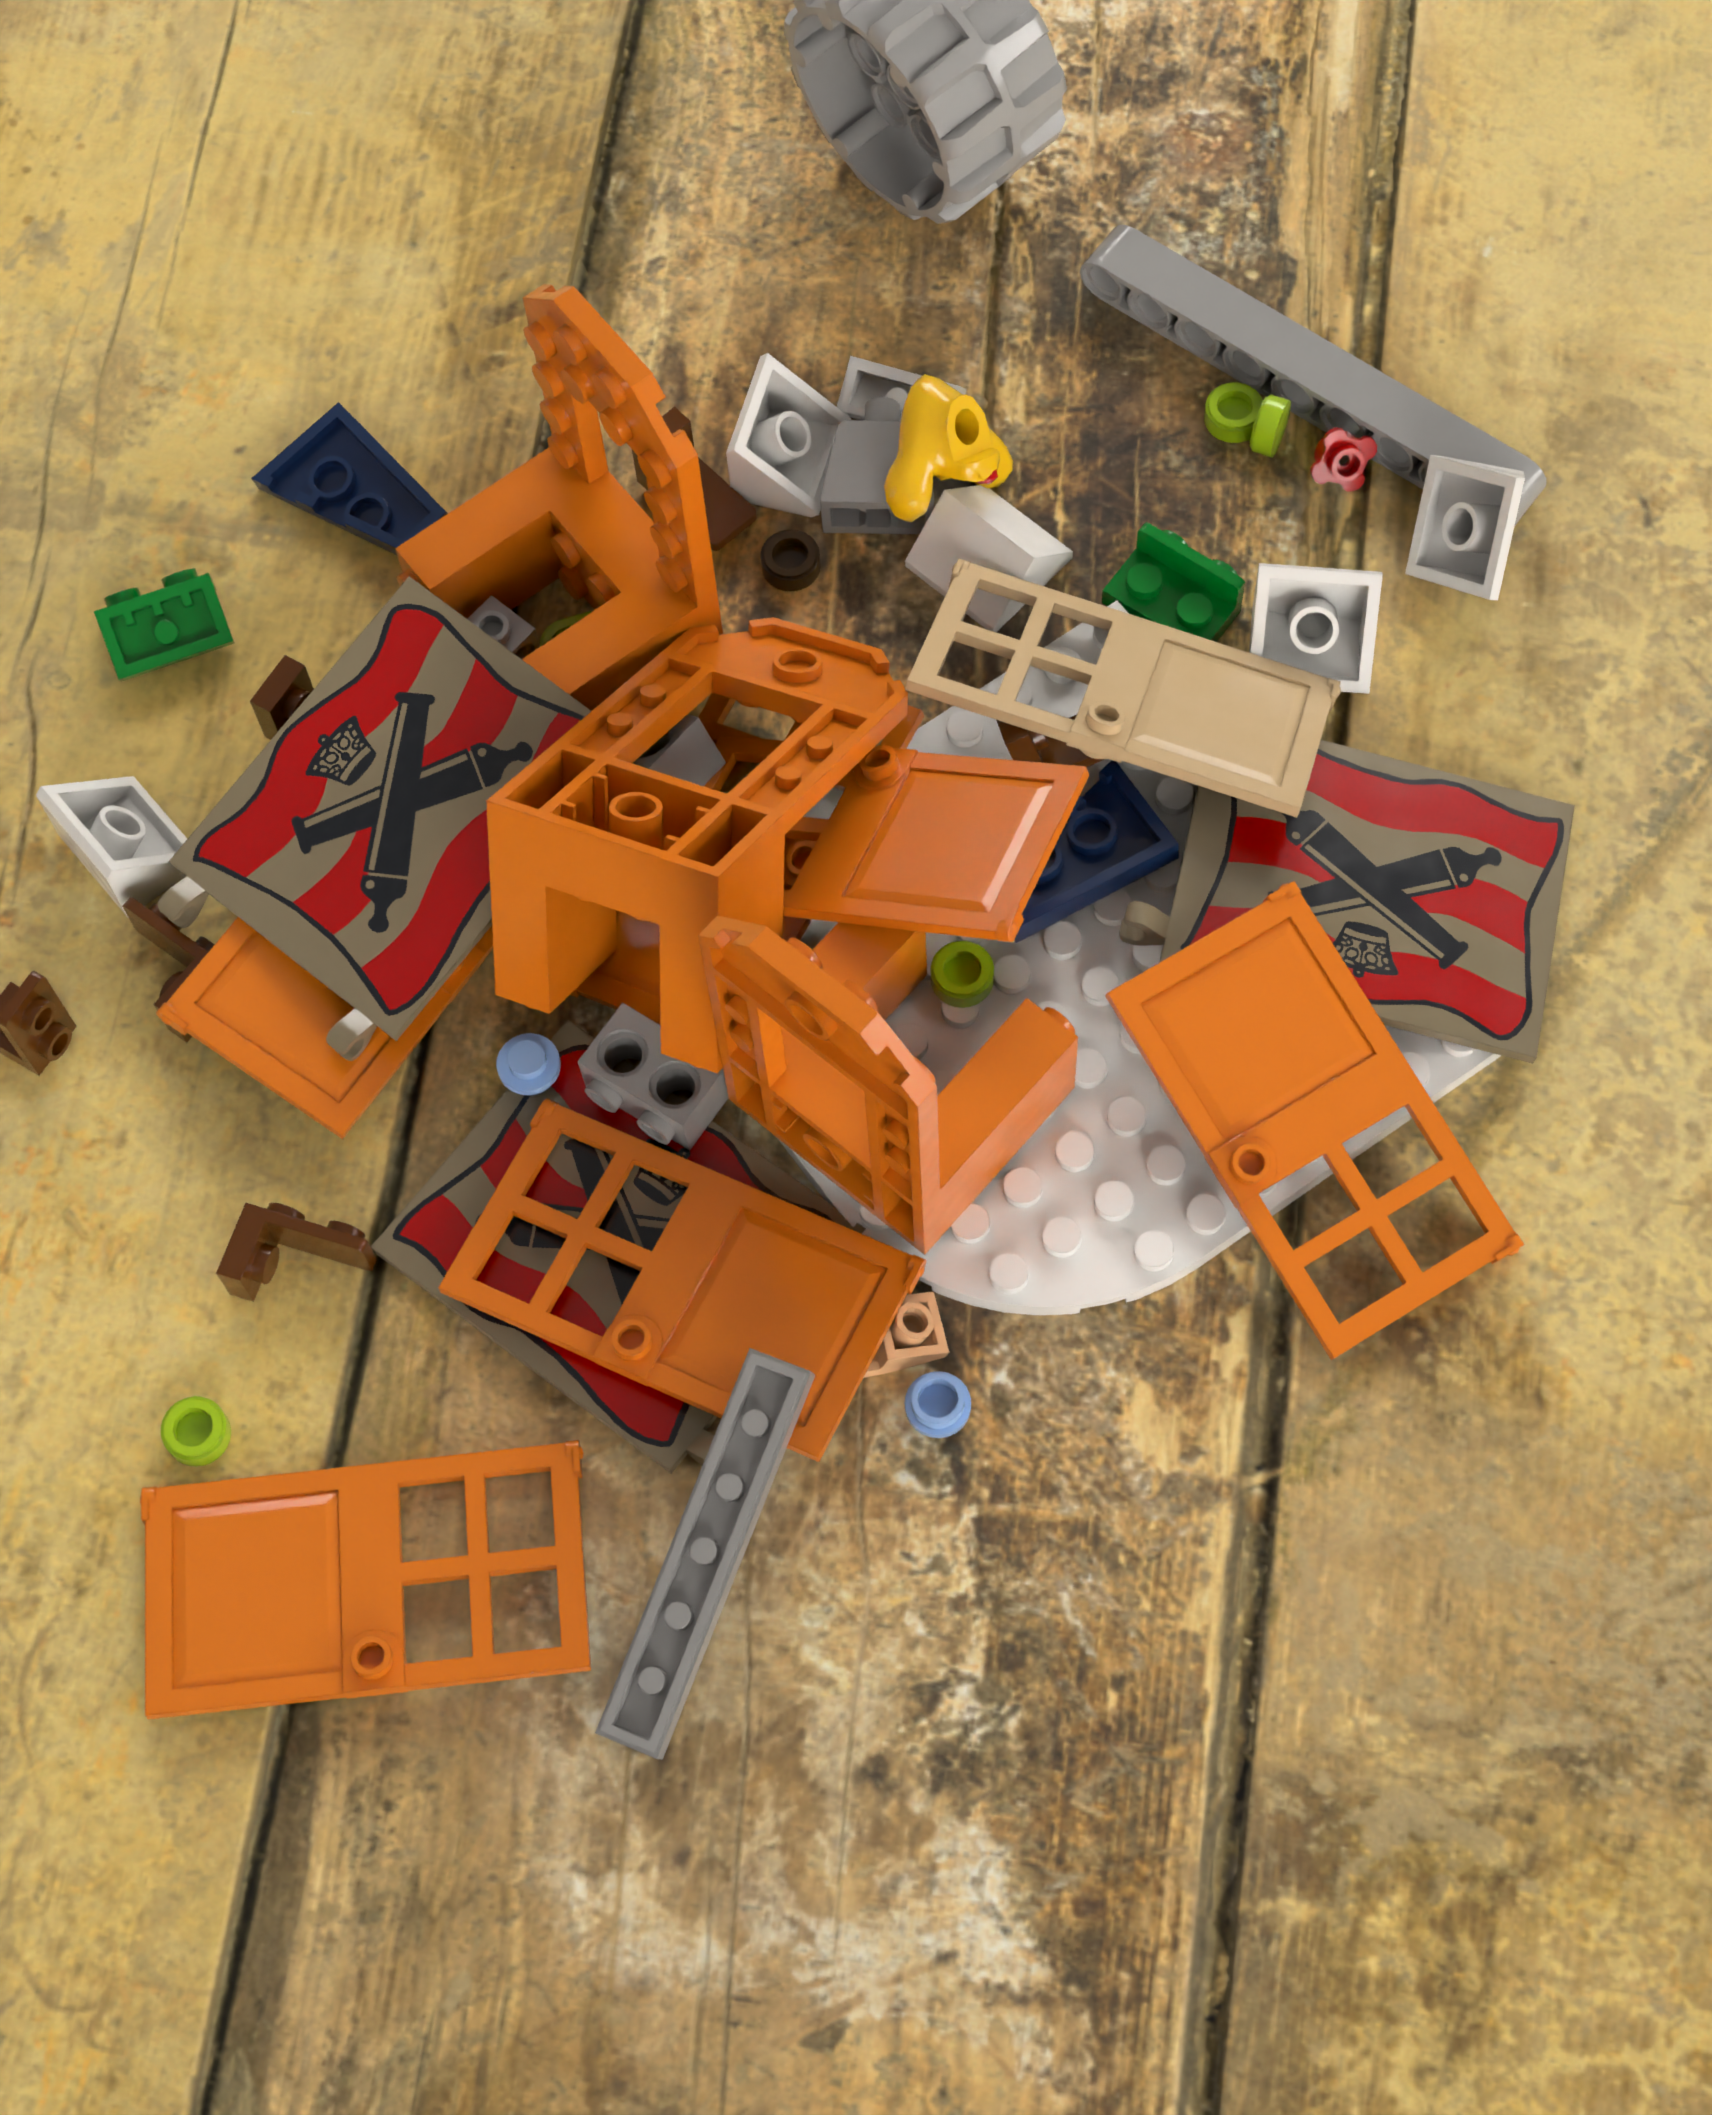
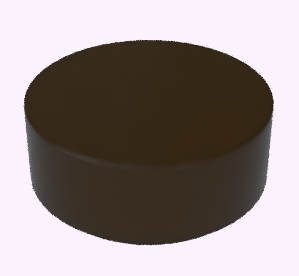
M783 530L770 536L761 549V566L766 581L782 591H798L810 586L818 577L821 568L820 551L816 541L807 533L799 530Z

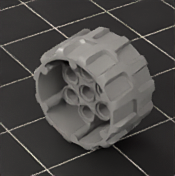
M794 0L795 8L788 13L784 21V36L789 43L792 61L791 71L797 87L801 89L816 119L817 126L828 143L832 144L856 177L871 192L874 191L893 205L900 214L912 220L928 217L937 224L956 220L1058 139L1066 121L1062 109L1063 95L1067 90L1064 71L1057 61L1047 34L1049 30L1039 11L1032 6L1029 0Z

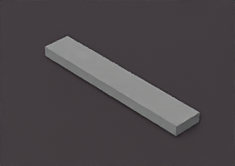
M749 1348L596 1729V1734L653 1758L663 1760L815 1378L813 1372Z

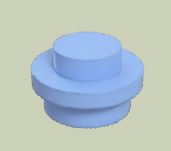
M526 1033L513 1037L503 1045L497 1056L496 1068L501 1082L510 1091L520 1095L534 1096L548 1090L556 1081L561 1069V1060L558 1050L552 1041L539 1034Z
M934 1371L923 1374L907 1390L905 1396L907 1419L916 1431L932 1438L951 1436L961 1430L969 1419L971 1413L970 1393L966 1385L958 1377L950 1373Z

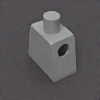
M888 397L872 398L865 404L864 420H844L838 424L820 496L823 533L920 534L934 509L933 488L927 512L913 522H906L895 517L886 502L884 484L889 469L897 457L899 444L900 405L896 400Z

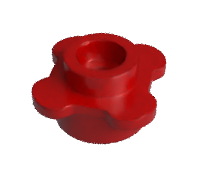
M1342 428L1329 430L1316 446L1314 452L1315 462L1310 468L1311 477L1318 484H1325L1327 482L1340 484L1347 492L1359 489L1365 480L1363 472L1367 462L1377 453L1376 442L1367 435L1356 438L1352 433ZM1347 455L1348 461L1345 464H1339V460Z

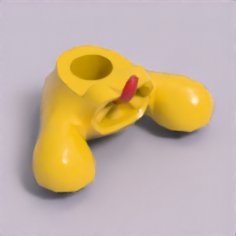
M927 374L917 379L910 388L906 398L899 428L897 457L889 469L884 484L887 504L895 517L906 522H913L927 512L932 497L934 476L941 481L953 478L974 482L976 485H981L985 488H994L1004 483L1013 470V460L1006 445L988 427L985 414L975 399L966 394H961L940 378Z

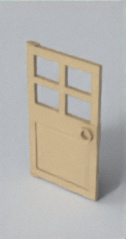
M959 558L957 563L953 565L949 589L907 679L905 690L1066 742L1067 746L1080 749L1085 755L1094 759H1110L1119 763L1121 761L1131 763L1297 818L1303 803L1328 713L1332 711L1334 702L1341 692V681L1301 670ZM977 589L1033 606L1020 640L963 622ZM1052 613L1109 631L1096 665L1038 646ZM954 641L1011 659L997 695L938 676ZM1030 666L1088 684L1075 720L1016 701Z

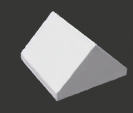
M769 353L760 356L726 452L730 487L736 490L750 504L814 517L819 515L821 510V490L837 426L842 421L851 420V418Z
M1430 455L1405 574L1488 600H1498L1525 481L1524 471Z
M977 485L943 491L905 560V567L945 597L949 589L953 565L957 563L959 558L1044 586L1073 558V551L990 488ZM977 589L966 614L985 629L997 632L1025 604Z
M1259 563L1252 607L1249 653L1341 681V692L1369 694L1383 577L1382 572Z
M134 776L40 786L36 797L56 832L126 916L127 914L122 906L130 897H133L145 906L185 877L183 873L168 861L185 843L187 838Z

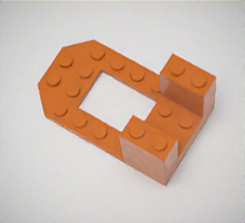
M543 284L523 297L528 326L523 331L536 358V364L532 366V372L543 391L544 400L539 405L551 429L552 435L547 438L549 447L395 548L402 573L396 578L401 586L410 576L466 619L491 595L512 610L560 578L568 593L575 600L584 597L594 610L522 660L592 711L689 628L716 625L718 635L723 634L696 450L684 430L679 429L671 434L655 405L666 398L651 370L574 286H563L556 291L553 285ZM599 418L609 437L618 446L627 443L638 455V463L646 476L648 490L644 492V498L652 512L653 520L609 472Z
M774 617L749 620V629L745 632L718 635L716 625L689 628L486 800L495 995L523 1004L528 1008L550 1014L617 950L616 910L629 914L638 920L650 921L658 924L660 929L661 1054L689 1063L694 1067L718 1073L723 1066L698 935L718 915L767 926L783 938L785 834L907 716L908 692L905 690L901 680L894 681L889 674L890 662L882 649ZM711 693L737 700L738 703L746 707H760L790 716L794 721L802 723L727 794L632 764Z
M717 915L698 935L729 1100L924 1255L1075 1088L1078 1036L1075 1035L1073 1025L1057 1010L1050 1007L1042 1010L1026 998L937 1096L936 1080L932 1072L910 1053L885 1021L927 976L926 932L838 922L812 950L797 938L791 937L788 941H785L767 926Z

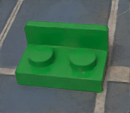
M1145 522L1137 532L1136 549L1102 590V604L1109 606L1118 600L1131 615L1217 642L1241 612L1245 581L1238 576L1237 572L1229 564L1218 559L1211 560L1189 547L1185 540L1175 532L1160 530L1152 524Z
M195 568L187 569L161 579L164 587L162 589L141 595L139 588L136 587L104 598L107 607L94 611L120 682L235 644L219 601L216 587L209 573L198 576Z

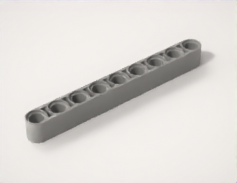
M1128 225L1116 226L1081 266V279L1085 286L1099 299L1241 383L1251 386L1266 397L1271 394L1291 400L1290 411L1324 432H1328L1333 428H1342L1352 433L1356 438L1365 435L1370 436L1377 444V453L1371 459L1421 489L1424 487L1430 455L1524 471L1525 481L1515 521L1516 525L1546 487V477L1542 469L1527 456Z

